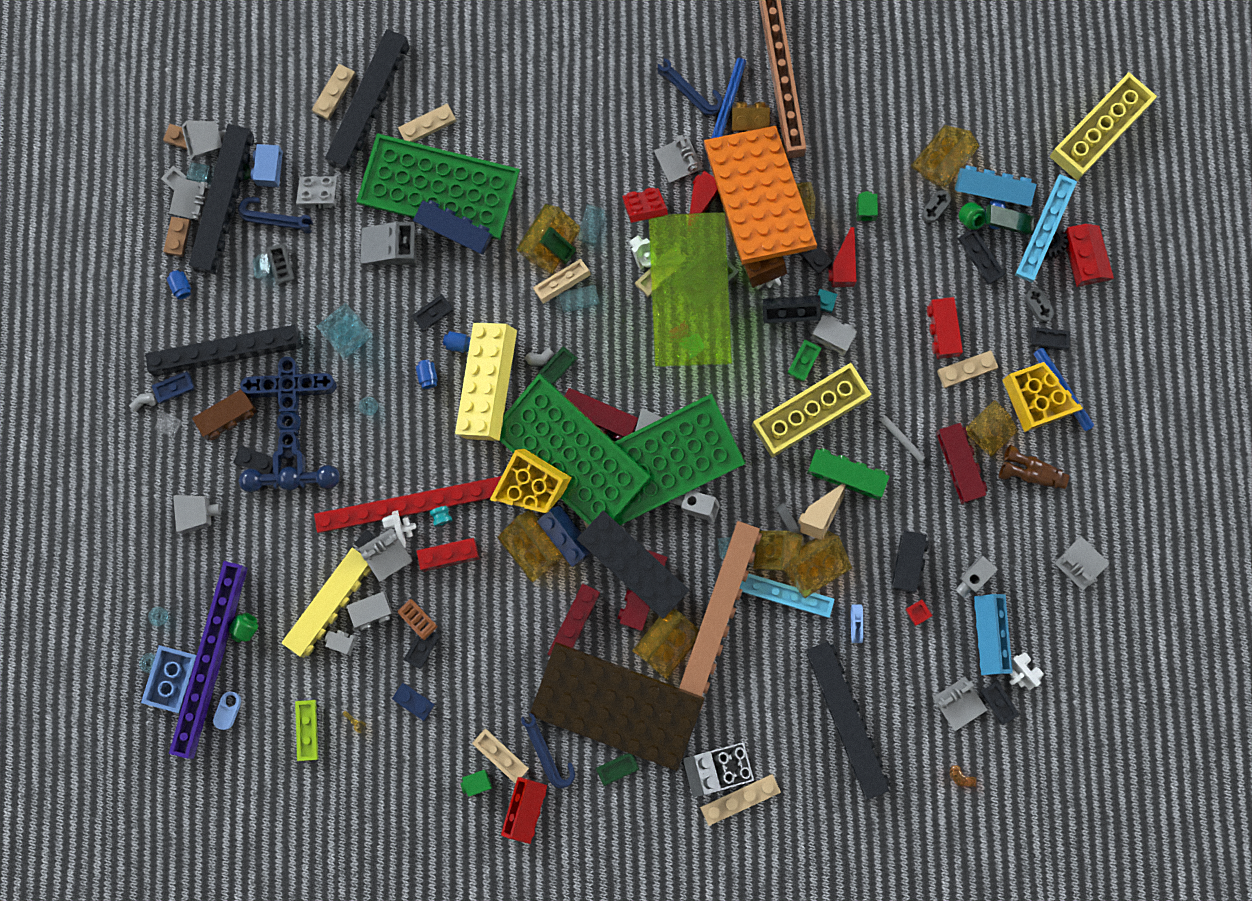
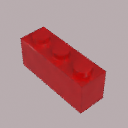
M955 298L932 299L929 306H927V316L931 317L929 330L930 335L934 337V342L932 343L933 353L936 354L937 359L960 357L963 349Z
M474 538L416 550L420 570L423 572L480 559L477 543Z
M522 777L517 778L501 836L531 844L543 799L546 796L547 785Z

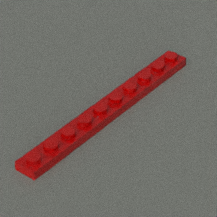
M502 476L315 513L317 533L382 521L383 518L392 515V512L397 510L399 516L403 517L428 512L442 506L453 507L488 500L493 495Z

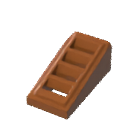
M412 599L408 600L398 610V614L423 640L438 627ZM429 622V624L422 631H420Z

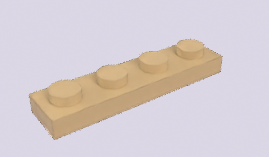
M773 774L700 808L708 826L781 792Z

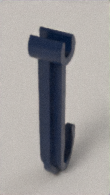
M663 59V66L665 68L658 64V74L666 77L702 113L715 115L720 111L723 99L719 92L716 90L712 92L718 102L713 106L671 67V62L668 59Z
M258 197L245 198L238 206V213L244 221L302 229L305 233L312 232L308 224L314 225L308 215L294 217L247 210L246 206L249 203H260Z
M531 713L529 714L532 719L530 724L526 723L525 718L522 717L521 722L528 732L550 783L557 788H565L571 785L575 779V770L572 763H568L570 777L566 780L562 779L539 730L535 716Z

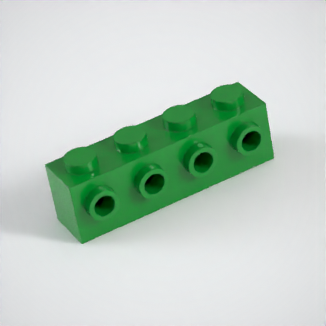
M823 448L820 450L816 449L807 472L808 475L840 486L843 484L846 489L878 501L882 498L889 479L886 472L881 469L872 470L867 468V465L864 463H853L849 461V458L842 455L834 456L829 450Z

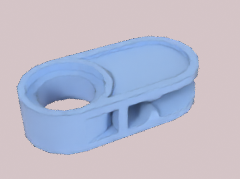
M862 604L851 605L852 643H863Z
M226 692L221 697L213 719L216 728L226 730L234 724L241 705V697L236 692ZM233 695L236 698V703L234 706L229 707L226 704V699Z

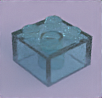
M346 302L316 326L344 360L373 337L370 330Z

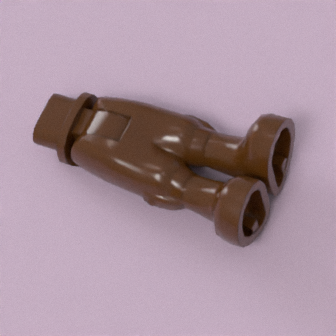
M1013 445L1007 447L1004 460L1008 462L1002 464L998 474L999 479L1007 480L1011 476L1020 477L1027 483L1053 487L1054 489H1057V487L1066 489L1070 475L1062 473L1061 469L1058 470L1037 457H1027L1021 454L1017 447ZM1009 462L1022 464L1026 466L1027 469L1020 468Z

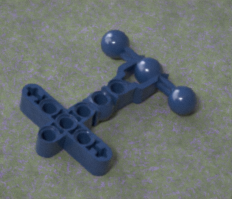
M283 357L278 364V375L244 378L241 381L240 387L248 397H278L281 409H279L280 415L277 419L280 434L278 451L273 454L274 474H261L256 469L244 470L239 477V485L242 490L253 493L262 486L273 485L275 489L280 486L284 490L292 491L298 488L299 485L304 488L305 484L317 483L324 489L334 488L340 479L337 468L332 465H325L320 467L317 472H305L306 457L300 451V442L297 438L299 436L298 430L301 426V418L298 412L299 396L332 394L337 388V383L328 373L299 374V366L293 358ZM293 364L292 369L285 371L286 365ZM307 381H312V385L309 388H304V384ZM288 382H293V386L290 389H285V385ZM269 383H274L271 390H266V386ZM292 400V406L285 408L286 402ZM288 419H293L292 425L285 426V422ZM292 437V444L285 445L286 439ZM293 456L297 457V469L286 467L281 470L282 459L286 457L292 458Z

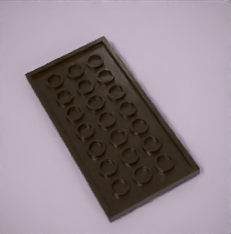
M555 642L530 713L537 719L678 771L705 698Z

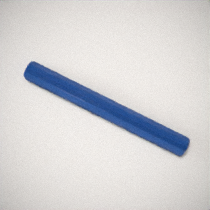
M737 58L711 139L723 136L746 65L745 59Z
M1044 348L1035 351L1034 356L1038 362H1045L1059 379V383L1063 388L1072 394L1071 397L1077 404H1080ZM1084 408L1073 413L1084 431L1094 427V423Z

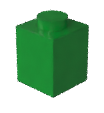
M869 191L858 194L856 199L857 221H876L878 216L877 194H872Z
M486 769L462 777L463 782L460 783L463 793H467L468 797L492 789Z

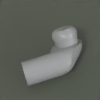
M549 348L542 354L530 352L525 356V360L531 366H543L554 353Z
M144 393L140 394L129 406L136 412L143 404L148 403L150 406H154L158 401L155 394Z

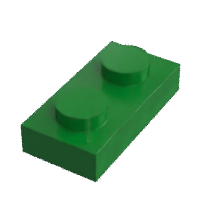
M804 340L787 374L804 382L821 351V347Z

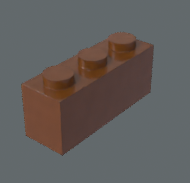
M240 389L192 419L203 438L215 440L223 431L232 430L240 421L252 418L257 410L250 398Z

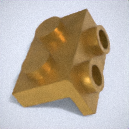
M736 102V105H732V130H756L770 126V107L765 102H755V105H747V102Z

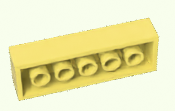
M1128 72L1054 149L1050 158L1078 181L1143 114L1157 96Z
M473 323L455 431L456 435L465 439L500 441L517 330L508 324Z
M849 363L753 421L752 427L773 458L869 400L872 394L852 363Z

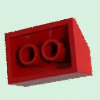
M1082 224L1068 227L1063 234H1067L1066 239H1068V243L1066 244V250L1076 287L1113 280L1114 277L1100 226Z

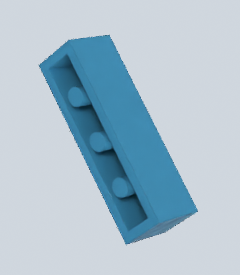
M969 165L959 169L954 189L956 191L1031 206L1037 184L1032 183L1031 178L1021 177L1020 180L1013 179L1014 175L1002 173V176L995 175V171L984 169V172L976 171L977 167Z
M990 594L975 596L974 607L976 610L981 675L1013 674L1006 595Z

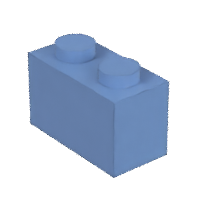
M257 144L256 150L253 151V161L255 164L254 168L251 169V179H253L257 186L279 187L283 155L279 145Z

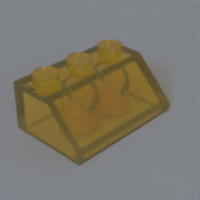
M944 125L911 164V167L931 183L946 187L980 145L970 130Z
M545 204L516 248V251L531 263L553 274L560 261L542 246L539 241L548 227H552L572 244L581 227L558 206Z
M528 510L517 516L497 538L530 581L534 582L555 566L564 556L537 521L539 519L532 510Z
M828 530L822 540L814 538L780 559L787 576L804 598L852 569L839 536Z
M673 608L664 619L659 616L632 651L661 676L668 679L694 646L699 629L683 614Z

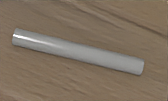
M887 416L880 420L919 462L926 458Z

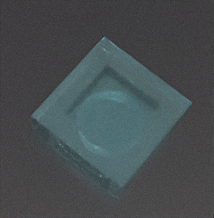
M191 162L186 179L200 183L207 182L210 166Z
M260 254L253 259L255 278H263L270 272L271 265L268 261V254Z

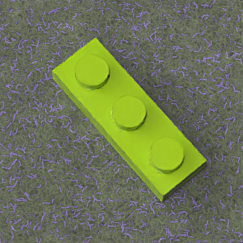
M316 700L295 701L297 761L318 760Z

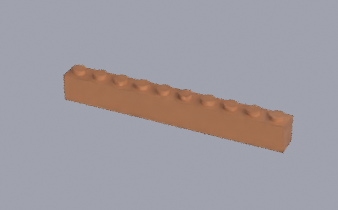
M759 0L784 150L787 159L803 157L806 152V144L781 1Z
M737 521L682 678L680 689L702 696L703 693L707 694L710 683L707 682L709 674H714L717 665L713 662L716 656L720 657L723 645L720 644L722 637H727L730 628L726 626L728 619H733L736 611V608L733 607L735 600L739 601L743 591L740 589L741 582H746L749 571L746 570L748 563L752 564L755 552L752 551L755 544L759 545L762 536L759 533L760 528Z

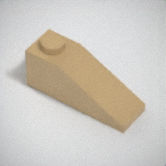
M841 484L810 505L806 512L801 514L799 518L801 533L820 540L823 539L845 496V485Z

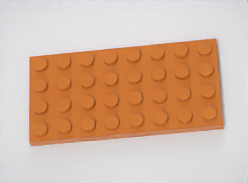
M776 126L704 140V147L742 264L817 249V243Z

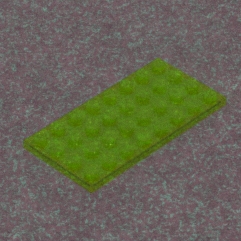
M725 213L668 214L649 219L655 367L732 364Z

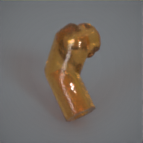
M958 765L950 767L949 775L956 785L976 787V777L965 776Z

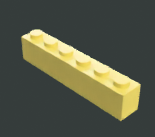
M351 548L282 641L283 645L298 656L304 658L312 653L315 648L313 646L317 639L321 640L328 624L334 623L338 617L337 612L350 601L348 597L352 592L355 593L362 584L360 581L363 577H367L371 573L372 569L363 559L361 553Z

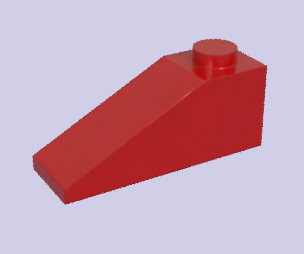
M703 171L701 176L698 174L692 183L694 186L687 231L690 233L719 194L715 178L706 171Z
M850 227L831 270H828V281H831V287H854L856 284L854 227Z

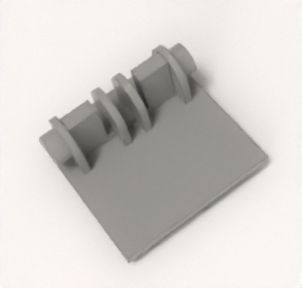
M680 135L676 138L677 141L654 150L669 183L703 169L688 136L683 137V135Z
M337 176L300 177L296 205L302 207V209L312 207L316 209V204H318L319 209L322 208V204L323 208L335 207L336 199L334 198Z
M177 177L169 214L201 221L211 185H208L206 182L200 183Z
M392 528L359 548L363 559L368 563L379 582L413 561Z
M1080 536L1054 564L1080 589L1084 590L1095 581L1094 579L1107 567L1109 562Z
M963 677L933 697L954 731L987 711V708L975 692L973 683L968 681L966 677Z

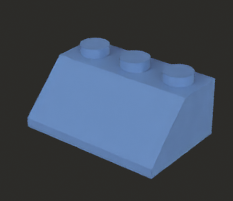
M159 645L141 703L180 713L197 655Z

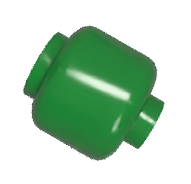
M969 202L960 209L958 217L964 226L975 230L985 224L986 211L978 204Z
M249 613L238 614L229 626L231 638L236 642L250 641L258 629L257 619Z

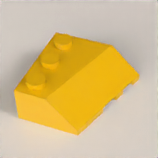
M1045 362L1011 373L1003 379L1024 432L1060 420L1083 409L1071 397L1072 394L1063 388L1059 383V379Z
M526 449L515 450L490 500L548 513L563 495L572 477Z

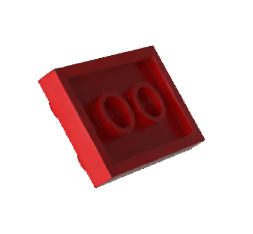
M647 188L643 192H629L622 196L631 223L668 215L667 207L659 188Z

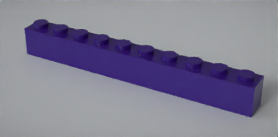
M227 561L223 562L169 754L187 759H194L229 637V626L234 619L248 570L243 565Z

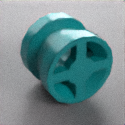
M448 506L438 507L430 511V515L434 518V527L446 525L453 521L452 517L448 514Z

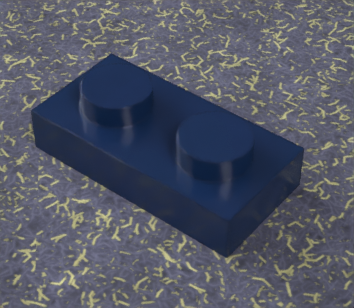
M188 371L151 385L159 404L195 390Z
M405 683L401 684L392 697V700L423 721L426 720L435 707L434 703Z

